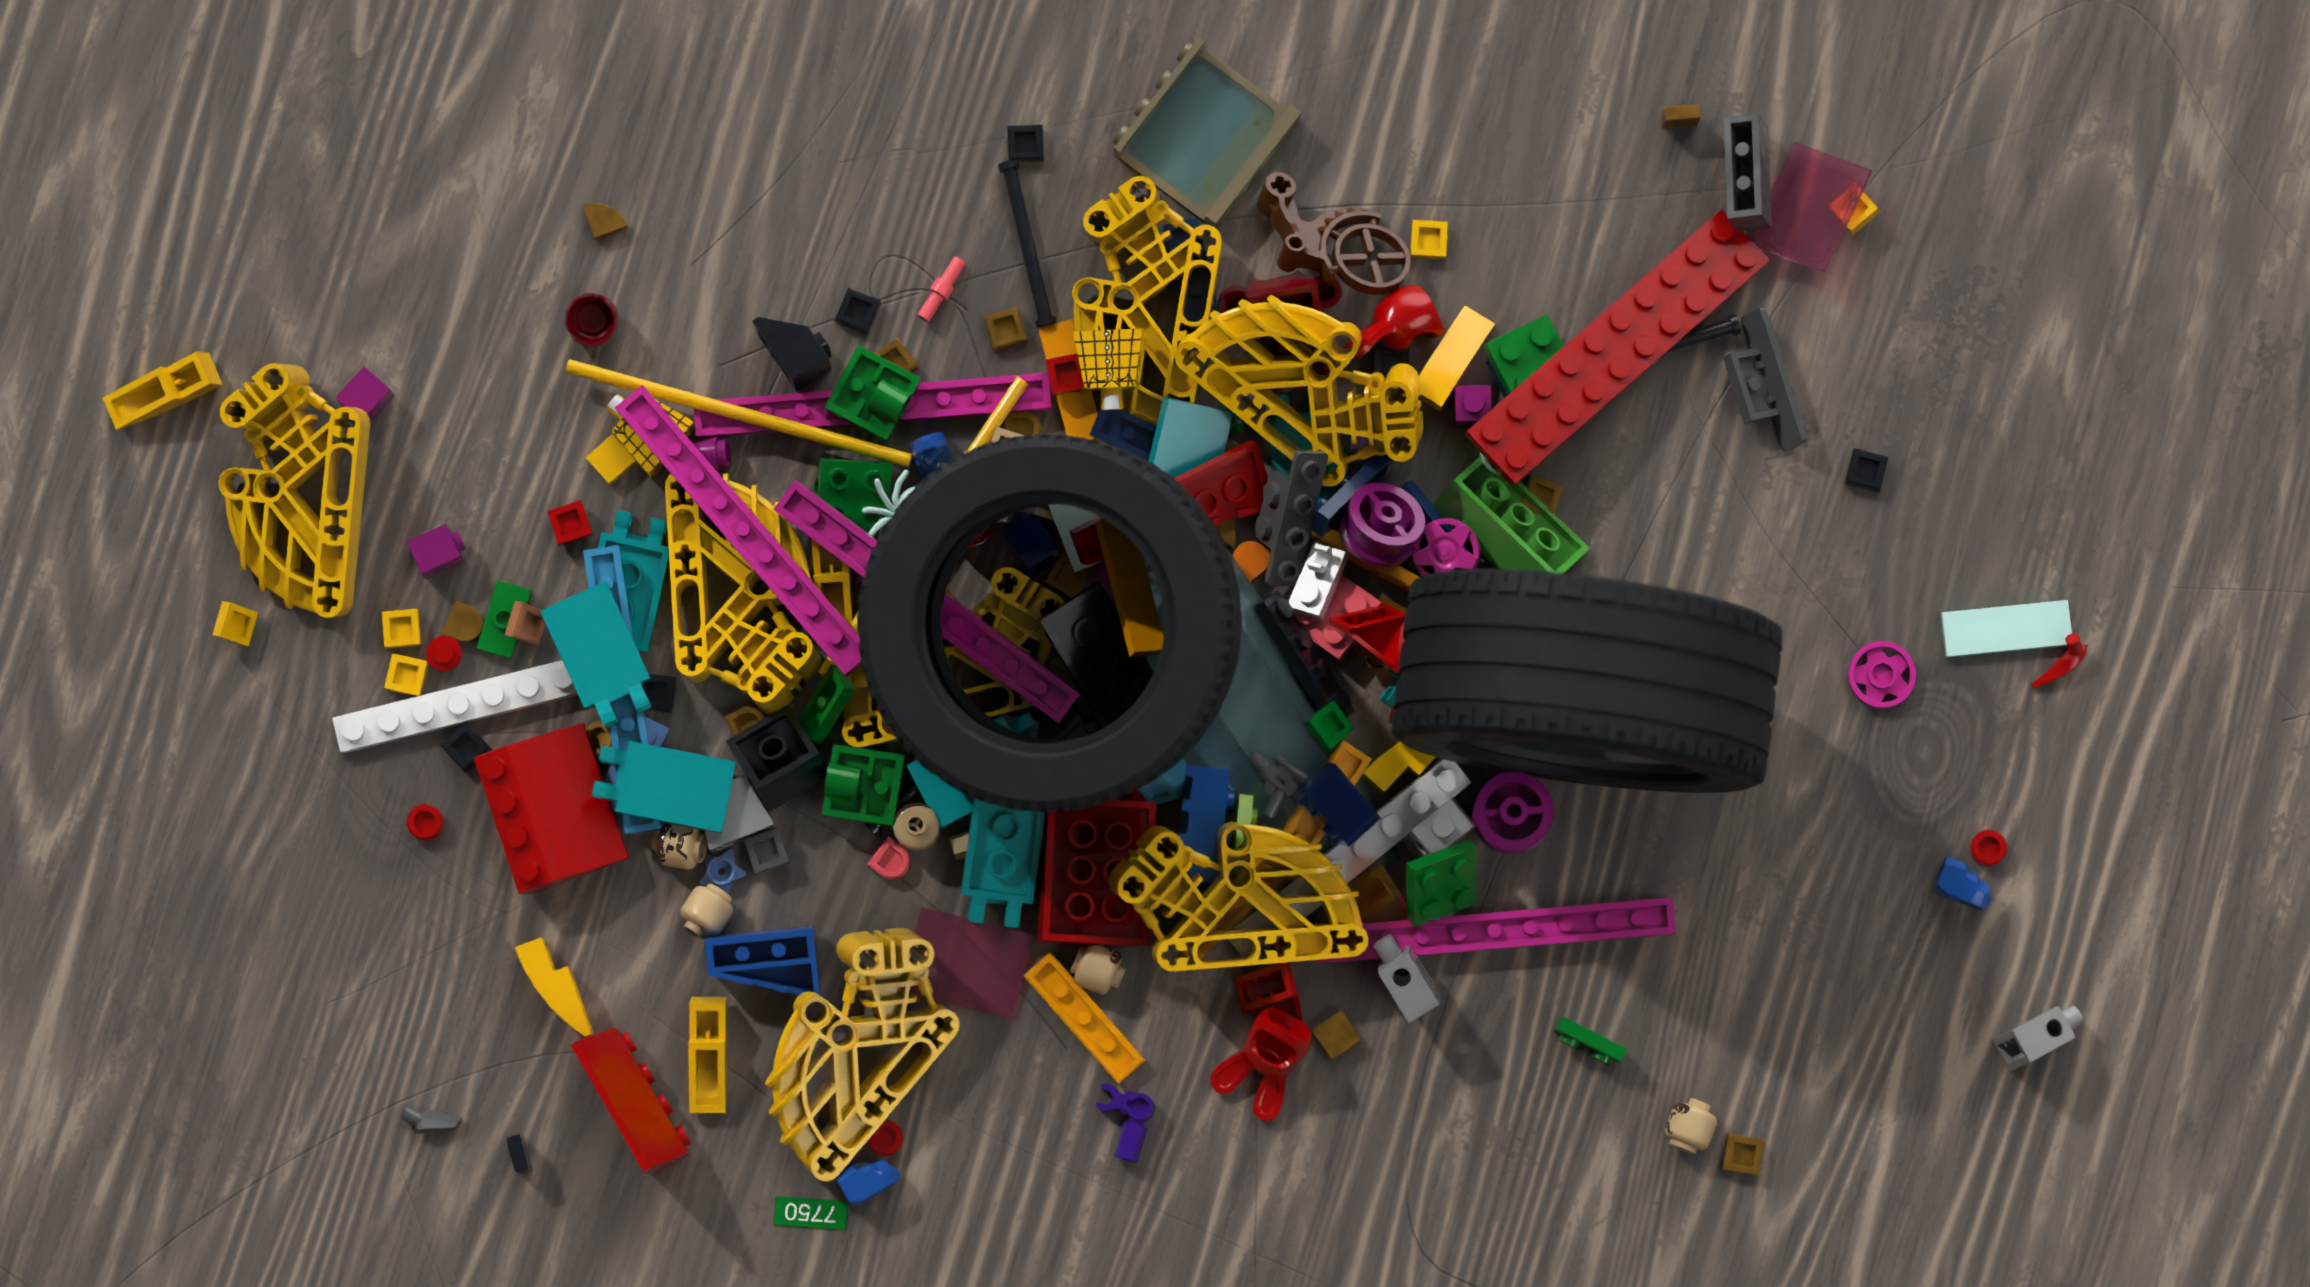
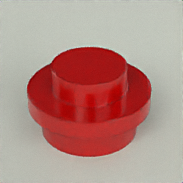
M439 636L428 644L426 659L435 670L448 672L455 669L461 662L462 649L454 638Z

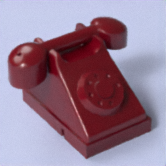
M1296 270L1295 273L1265 280L1251 279L1248 290L1239 285L1225 288L1218 298L1219 313H1224L1233 308L1240 307L1238 302L1241 299L1251 304L1268 302L1267 298L1272 295L1284 303L1297 304L1322 312L1321 308L1333 307L1340 301L1342 288L1336 275L1333 281L1326 283L1321 278L1319 271L1313 270L1305 276L1301 271ZM1272 336L1254 338L1274 356L1293 355ZM1300 341L1304 346H1306L1310 351L1313 352V350L1315 349L1314 346ZM1318 361L1312 364L1313 370L1317 374L1327 375L1330 373L1326 363ZM1308 386L1271 388L1270 390L1275 394L1307 389Z

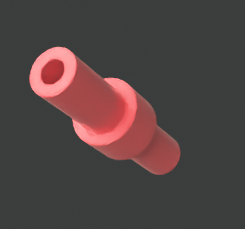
M954 256L941 278L937 277L929 289L931 294L917 314L921 320L929 323L942 301L949 299L954 291L953 284L966 265L965 261Z

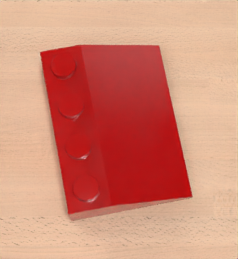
M579 723L509 744L474 757L519 894L532 895L630 858L611 801L592 798L594 782L604 783L585 723Z
M1112 800L1080 810L1045 813L1041 845L1037 943L1088 946L1089 944L1103 946H1150L1151 928L1148 929L1140 914L1133 908L1132 903L1124 901L1111 890L1109 875L1122 858L1128 860L1131 857L1128 851L1130 849L1136 851L1139 846L1135 843L1149 828L1155 826L1156 802ZM1131 877L1127 879L1128 883L1124 882L1123 888L1127 891L1132 889L1130 885H1135V880Z
M615 1027L578 1040L570 1045L644 1173L655 1176L690 1155L687 1146L692 1144L682 1125L675 1128L668 1115L674 1111L664 1094L657 1097L650 1084L656 1080L647 1064L644 1062L639 1065L635 1059L633 1052L638 1049L627 1031L621 1034L619 1029Z

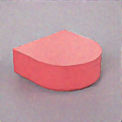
M888 836L867 863V866L885 879L897 880L908 872L910 857L904 847Z

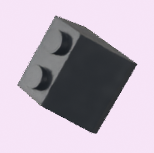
M762 317L752 320L757 335L796 392L832 369L829 358L833 356L830 352L831 348L820 332L813 335L808 326Z
M788 705L726 741L768 813L826 779L827 768L819 752Z

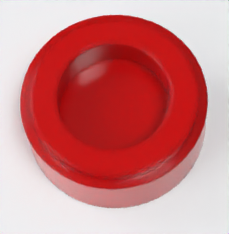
M421 804L414 807L408 814L407 827L415 838L422 841H430L437 838L443 831L444 818L436 807L429 804Z
M1983 830L1972 838L1969 852L1977 864L1990 867L2004 859L2007 852V844L2000 833L1994 830Z
M885 1120L869 1138L867 1143L870 1149L877 1155L891 1156L902 1147L904 1140L903 1132L895 1122Z

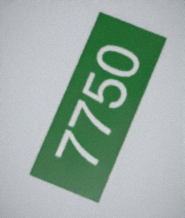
M776 1196L773 1225L846 1230L848 1201Z

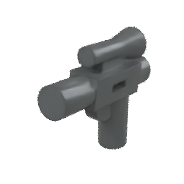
M1254 750L1246 761L1267 778L1263 787L1270 797L1262 813L1274 819L1286 795L1296 803L1304 797L1306 792L1298 785L1306 779L1308 773L1293 766L1279 753L1272 759L1278 764L1276 767L1258 751Z

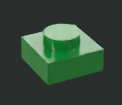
M1334 700L1326 703L1303 723L1323 752L1331 750L1354 730Z

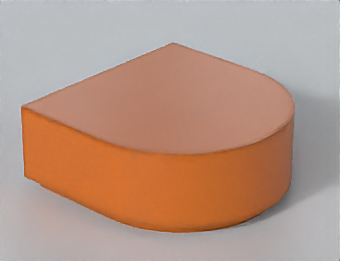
M1243 542L1234 551L1233 566L1243 580L1250 585L1267 570L1270 553L1258 542Z

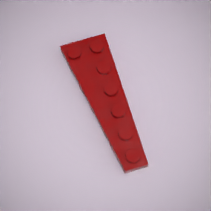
M1249 440L1174 479L1199 502L1209 519L1217 526L1220 525V522L1229 519L1243 518L1259 513L1263 502V489L1268 481V475L1257 443ZM1099 516L1069 531L1081 564L1090 565L1104 560L1095 525L1101 519Z

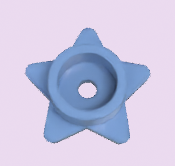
M732 849L727 850L718 857L706 854L704 863L707 871L700 880V884L708 885L710 883L716 885L729 894L732 882L746 876V872L734 864V851ZM719 869H725V874L720 875L718 873Z

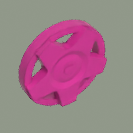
M1443 518L1425 525L1420 538L1413 544L1415 546L1413 560L1417 570L1423 577L1430 575L1424 566H1433L1435 573L1452 571L1456 568L1476 569L1479 563L1480 545L1475 533L1468 525L1456 519ZM1451 524L1457 527L1447 533L1440 525ZM1426 535L1428 545L1420 549L1421 542ZM1468 538H1470L1473 554L1465 549Z
M1876 641L1863 646L1853 656L1848 668V681L1854 695L1864 704L1880 709L1890 708L1900 704L1909 696L1915 685L1916 669L1911 656L1901 646L1888 641ZM1882 648L1891 649L1898 654L1887 657ZM1866 652V664L1856 666L1859 658ZM1907 667L1909 669L1908 684L1901 677L1902 672ZM1856 683L1866 686V696L1859 690ZM1886 694L1898 697L1892 701L1881 702Z

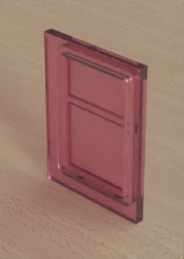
M1794 142L1771 190L1772 227L1754 229L1749 237L1750 240L1759 249L1825 273L1870 178L1871 169Z
M921 907L915 933L928 941L934 949V960L928 967V978L934 990L932 992L934 1000L1013 1019L1017 999L1020 996V987L1026 963L1029 961L1028 955L1033 934L984 922H969L964 917ZM918 985L910 986L909 992L925 997L922 996Z

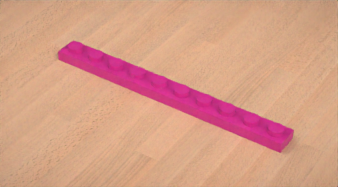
M1036 373L920 383L899 422L991 415L1016 377L1026 381L1028 386L1010 413L1052 410L1048 374ZM833 390L717 399L820 429L855 426L824 409ZM693 408L696 439L778 432Z
M641 385L615 407L617 412L842 674L847 677L861 665L858 646L860 637L646 388Z
M794 480L774 510L865 578L866 564L878 540L798 480ZM945 591L941 618L942 636L1057 723H1061L1082 694Z
M1673 897L1446 916L1414 927L1408 920L1364 923L1362 927L1367 932L1369 940L1368 946L1362 954L1355 957L1315 960L1316 965L1379 960L1381 958L1373 945L1389 934L1393 936L1400 949L1410 945L1417 956L1676 934ZM1350 930L1345 938H1336L1331 935L1333 942L1342 941L1349 947H1351L1352 940H1357V936Z

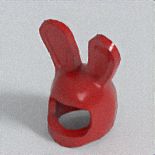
M1405 285L1383 297L1374 310L1373 322L1360 330L1362 340L1353 358L1358 359L1365 355L1378 340H1381L1389 348L1401 351L1409 349L1415 336L1435 339L1446 334L1428 294L1418 285ZM1349 339L1342 348H1351L1353 346L1352 340Z
M1275 1007L1265 1009L1255 1019L1243 1048L1214 1068L1210 1075L1211 1086L1218 1093H1231L1254 1068L1257 1072L1263 1074L1264 1078L1253 1101V1112L1260 1120L1271 1121L1276 1119L1283 1108L1287 1076L1300 1063L1312 1045L1310 1029L1298 1017L1283 1009Z

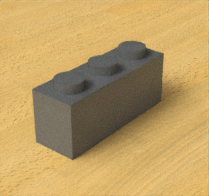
M1758 113L1723 117L1727 219L1737 231L1771 228L1768 126Z

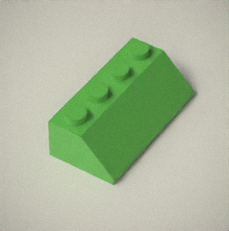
M1481 456L1460 473L1432 504L1443 518L1459 520L1473 530L1479 541L1480 552L1496 569L1567 573L1590 549L1554 513H1551L1544 503L1533 493H1530L1521 481L1512 487L1503 476L1488 470L1482 463ZM1525 496L1529 500L1528 503L1534 505L1542 514L1533 513L1527 506L1521 504L1522 497L1524 498Z

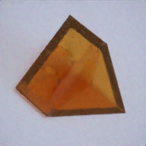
M1381 864L1373 865L1347 883L1351 891L1359 892V896L1354 897L1357 903L1362 922L1375 923L1407 920V904L1401 892Z

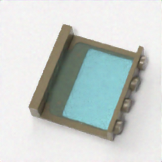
M1199 37L1194 45L1187 43L1179 53L1177 60L1180 63L1171 73L1167 70L1161 76L1155 86L1159 90L1153 98L1149 100L1146 97L1140 103L1134 113L1137 118L1130 128L1124 125L1113 139V143L1116 144L1114 156L1139 175L1151 179L1158 189L1205 224L1214 226L1217 229L1301 121V112L1291 104L1288 108H1285L1205 49V41Z

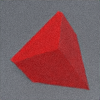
M1388 604L1329 617V625L1356 651L1398 673L1401 645L1405 642L1403 638L1405 613Z
M1289 962L1276 963L1233 978L1242 1013L1249 1012L1258 1016L1265 1009L1275 1007L1283 1009L1303 1021L1298 993Z

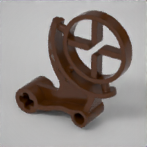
M1274 172L1267 176L1257 200V207L1263 215L1270 218L1272 226L1277 230L1283 241L1282 249L1277 258V265L1281 270L1292 272L1296 268H1305L1319 271L1321 278L1326 283L1333 281L1334 274H1337L1352 289L1369 295L1388 294L1403 284L1411 265L1410 253L1398 235L1378 225L1381 213L1359 208H1343L1327 212L1310 222L1303 221L1298 216L1294 200V193L1296 191L1294 179L1283 172ZM1349 225H1353V226L1347 228L1346 230H1344L1342 233H1340V232L1337 231V230H1339V229H1341V228H1343V227H1346V226H1349ZM1356 236L1360 237L1364 253L1340 254V246L1346 240ZM1329 237L1336 240L1332 251V264L1326 250V242ZM1371 237H1375L1389 244L1396 252L1378 253L1376 260L1371 261L1368 268L1371 282L1355 276L1346 266H1363L1367 258L1372 256L1374 246ZM1402 264V273L1396 279L1383 283L1379 265Z

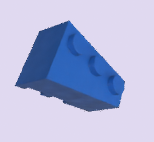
M1186 765L1179 837L1182 839L1183 845L1189 846L1194 851L1210 857L1211 861L1218 863L1217 832L1225 822V812H1233L1235 790H1228L1230 769ZM1231 832L1227 835L1226 843L1228 847L1230 843ZM1194 864L1187 872L1190 878L1195 873H1199L1202 876L1203 880L1198 885V890H1206L1219 875L1218 871L1209 867L1204 869Z
M815 925L720 934L718 936H707L704 939L708 976L770 988L784 993L800 995L811 991L822 996Z

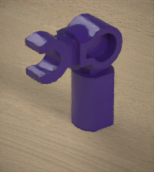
M1102 1084L1101 1089L1112 1093L1113 1097L1109 1104L1096 1102V1108L1103 1112H1112L1118 1109L1120 1110V1115L1130 1117L1128 1122L1124 1121L1114 1157L1138 1163L1148 1129L1144 1127V1123L1151 1119L1155 1113L1154 1102L1144 1093L1126 1091L1125 1094H1121L1113 1085Z

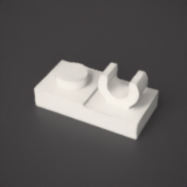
M1313 543L1289 600L1293 612L1319 620L1324 619L1349 558L1346 551Z

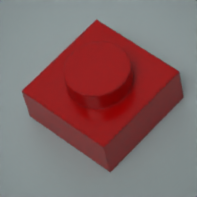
M1077 353L1045 360L1052 396L1087 390L1084 387Z
M582 500L547 511L559 547L593 536Z

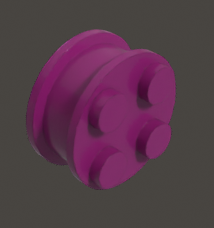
M1370 483L1360 487L1352 495L1348 509L1340 520L1339 534L1349 552L1363 561L1365 565L1373 568L1393 567L1402 564L1411 556L1415 548L1413 544L1420 538L1424 530L1425 516L1416 499L1405 490L1387 483Z
M1522 772L1502 773L1487 781L1479 791L1472 810V820L1477 826L1475 830L1479 838L1491 849L1504 854H1520L1537 846L1548 833L1554 815L1553 802L1548 790L1539 780Z

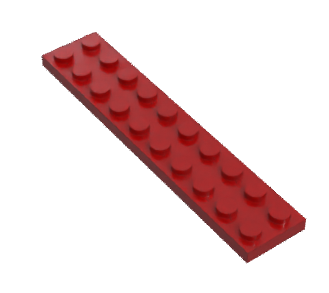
M1721 209L1467 430L1465 436L1506 481L1514 487L1754 277L1770 260L1743 231H1737L1727 219V214Z

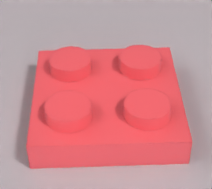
M1341 575L1323 620L1293 612L1301 627L1311 636L1312 643L1341 663L1352 646L1329 625V617L1383 604Z

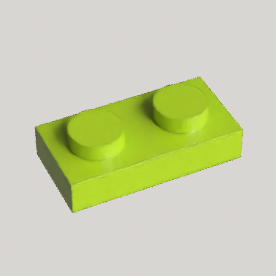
M1238 795L1234 801L1230 821L1256 825L1258 811L1253 808L1254 796ZM1241 830L1231 831L1229 848L1234 849L1238 848L1243 842ZM1236 866L1229 873L1239 874L1244 867Z

